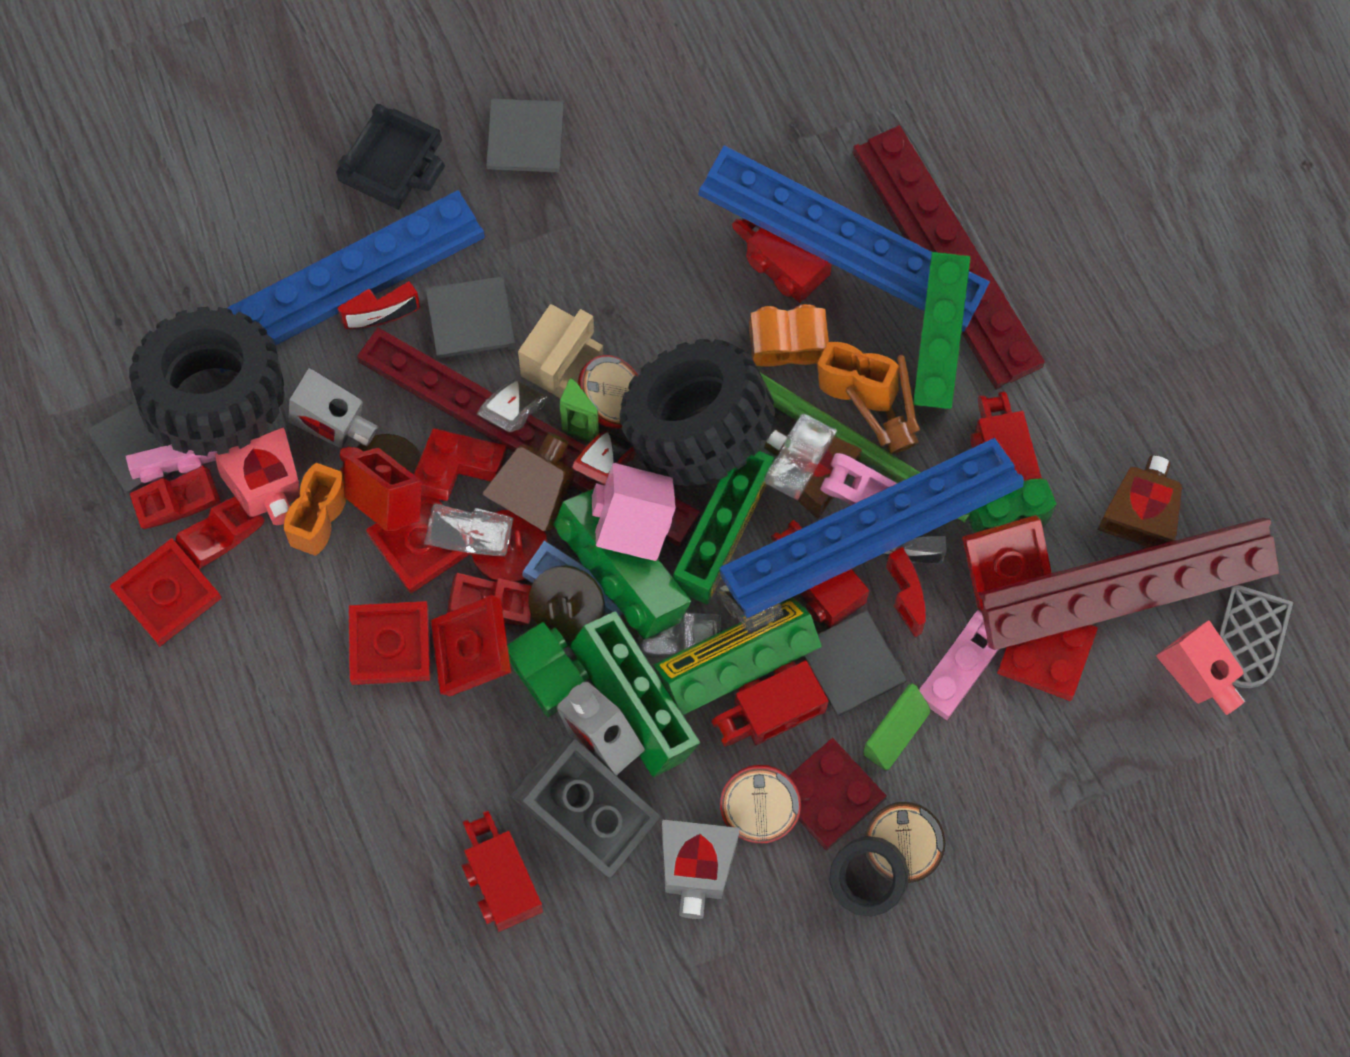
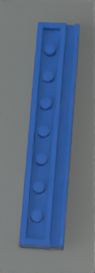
M725 145L723 146L703 185L699 189V196L924 311L931 251ZM970 271L963 315V332L967 328L990 281Z
M459 190L227 308L231 309L234 315L241 312L251 317L252 323L254 321L260 323L267 330L268 336L272 337L276 346L338 314L337 307L362 292L370 289L375 295L484 239V230L479 226L476 217ZM219 368V370H220L221 373H223V372H225V371L228 370V369Z
M993 438L720 567V576L737 604L743 609L745 617L749 618L1022 488L1024 478L1021 474L1017 473L1013 462L997 440Z

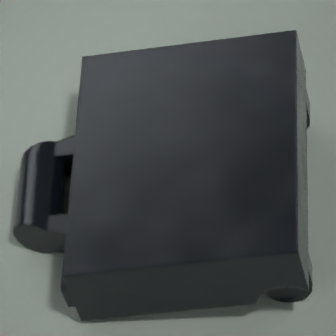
M376 104L372 109V117L347 155L341 157L339 161L340 166L336 174L339 182L399 210L412 188L424 191L431 190L445 168L443 161L434 154L442 142V136L437 128L399 110L388 109L381 104ZM430 163L426 168L425 172L423 173V175L421 176V178H419L421 173L425 169L426 165Z

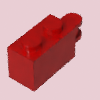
M744 218L741 220L736 219L732 223L734 231L747 242L746 257L751 267L758 273L768 275L774 281L777 289L786 297L792 296L801 303L830 276L832 264L759 226L757 227L760 229L755 232L752 229L757 225Z
M1005 391L999 392L997 397L987 398L985 395L978 396L981 418L978 420L975 432L970 436L971 447L974 448L995 438L1015 465L1014 469L1023 476L1024 481L1042 479L1024 411L1012 412L1008 395ZM1001 411V415H991V413Z
M346 447L340 450L339 458L343 461V467L339 471L342 472L345 482L344 498L386 531L399 530L404 526L420 522L422 481L380 448L364 452L356 447Z
M792 520L788 523V529L781 534L778 532L771 535V539L775 542L802 529V527L795 520ZM850 569L800 594L806 600V608L812 618L818 623L823 621L830 629L866 604L870 590L855 572Z
M807 660L797 665L792 661L776 669L774 676L766 680L760 681L757 678L739 687V692L735 695V707L712 719L711 723L714 728L719 727L724 737L721 740L724 747L735 744L751 736L757 746L825 713L829 701ZM741 717L745 726L737 729L733 720Z
M487 810L483 812L484 817L470 823L468 819L462 821L472 847L464 850L468 862L461 865L470 888L476 885L479 886L484 899L478 901L477 904L486 924L494 922L498 932H501L543 913V907L510 831L499 835L494 821ZM491 832L493 838L480 844L478 843L476 837Z

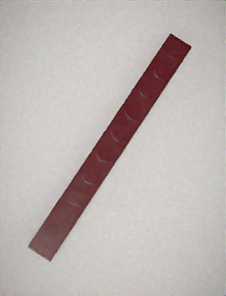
M377 327L357 355L358 363L495 442L506 445V448L513 452L520 445L530 444L540 449L548 432H551L569 443L560 462L572 468L575 460L586 448L585 445L524 410L514 420H509L488 409L487 405L496 394ZM574 470L575 475L571 485L584 493L594 489L596 483L605 485ZM675 498L676 509L665 540L680 548L700 518V511Z

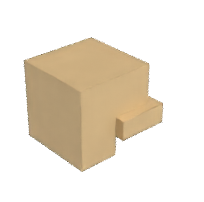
M550 304L518 351L521 377L559 398L562 397L570 378L578 384V377L583 366L591 359L603 355V345L590 338L594 333L593 316L580 309L574 317Z

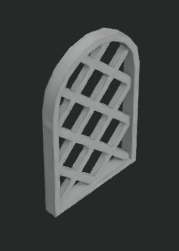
M1240 585L1231 586L1219 635L1243 669L1244 674L1242 678L1245 682L1236 680L1232 683L1233 685L1250 689L1263 685L1273 676L1279 663L1293 606L1292 601ZM1241 593L1254 596L1255 598L1246 602ZM1235 594L1241 605L1231 609ZM1261 601L1267 613L1256 618L1249 606ZM1267 601L1277 603L1282 606L1272 610ZM1244 609L1251 621L1239 626L1233 614ZM1286 609L1281 625L1276 614ZM1271 618L1277 630L1266 635L1259 623ZM1229 619L1234 630L1224 635ZM1255 626L1261 638L1250 643L1243 631ZM1238 634L1245 646L1233 651L1226 639ZM1279 635L1275 650L1269 639ZM1264 642L1271 655L1260 660L1253 647ZM1248 650L1255 663L1243 668L1237 655ZM1273 659L1272 667L1268 673L1263 664ZM1258 667L1264 678L1252 682L1247 672Z

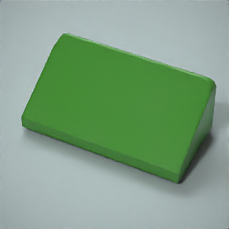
M570 378L560 399L563 433L591 442L599 435L598 409L579 385Z
M912 683L907 686L865 744L863 756L883 770L887 771L891 768L930 714V707L916 685Z

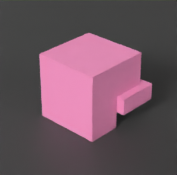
M612 463L606 484L596 483L592 494V516L600 517L595 530L596 546L657 561L676 509L673 478Z

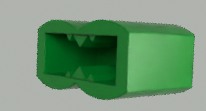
M1030 479L1023 482L1022 488L971 511L969 521L974 533L1034 515L1041 519L1042 527H1044L1050 521L1057 503L1047 480Z
M544 622L507 644L510 665L547 718L558 712V704L569 695L575 686L589 679L578 659L571 661L563 651V649L567 648V644L560 632L555 627L549 630Z

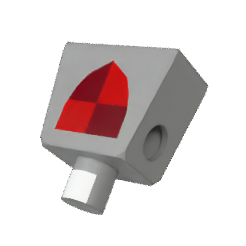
M310 368L289 400L288 423L340 448L344 446L349 437L368 446L378 429L377 425L361 417L363 402L359 398Z
M583 682L575 686L569 695L558 704L557 710L569 736L580 742L616 776L645 751L620 709L589 682ZM611 731L615 739L605 742V732L608 734Z
M672 820L662 821L665 892L681 895L679 916L690 919H702L704 916L705 898L722 899L737 847L740 828Z

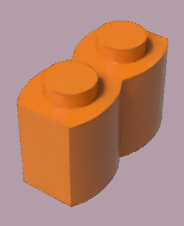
M811 304L799 305L789 311L779 310L774 306H765L750 313L751 353L756 366L769 367L789 363L800 365L818 363L829 342L825 309L816 308Z
M828 342L817 363L819 388L827 395L837 399L851 400L846 392V388L852 387L868 409L874 411L890 410L899 391V365L892 359L880 354H863L859 349L847 343Z
M315 463L305 473L300 486V497L289 507L284 520V531L290 547L314 556L324 549L331 535V522L340 515L347 500L344 498L345 482L341 471Z

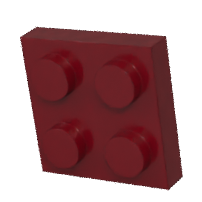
M831 738L788 775L796 784L800 794L801 810L798 820L826 851L885 801L887 797L834 738Z

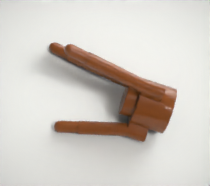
M899 355L897 360L907 421L904 416L896 417L891 406L889 411H885L889 421L883 424L885 429L883 430L852 387L846 388L847 394L877 435L881 447L887 445L891 454L905 451L919 443L915 433L920 431V427L915 417L908 370L903 355Z

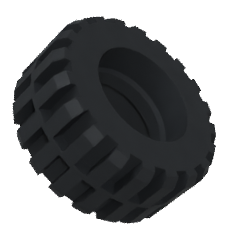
M208 306L197 307V311L187 313V310L176 313L175 318L171 320L165 318L157 323V330L154 332L149 330L142 338V346H137L131 358L133 363L129 367L131 388L140 416L148 432L153 433L156 440L165 446L172 444L173 450L187 454L188 450H192L197 456H208V452L214 451L221 455L229 453V449L238 446L241 449L249 445L252 437L256 436L259 438L268 430L267 422L272 424L280 413L279 407L283 404L285 393L283 389L284 380L275 343L260 323L256 321L252 323V318L241 312L234 315L231 309L218 307V310L215 311L210 310ZM222 368L239 373L230 384L211 393L190 394L177 389L185 379L202 370Z
M698 339L694 344L684 342L676 345L677 348L670 352L665 350L658 354V359L652 363L648 361L641 368V374L638 377L634 376L628 386L629 391L624 393L620 410L622 430L648 472L672 477L674 484L689 486L690 482H694L697 485L707 484L709 479L716 477L719 480L728 476L727 472L734 468L739 470L747 464L746 459L750 455L755 456L762 447L761 441L767 440L772 428L770 424H773L774 400L751 356L746 354L741 347L718 339H714L713 343L708 339ZM709 405L702 412L685 419L688 415H690L697 409Z

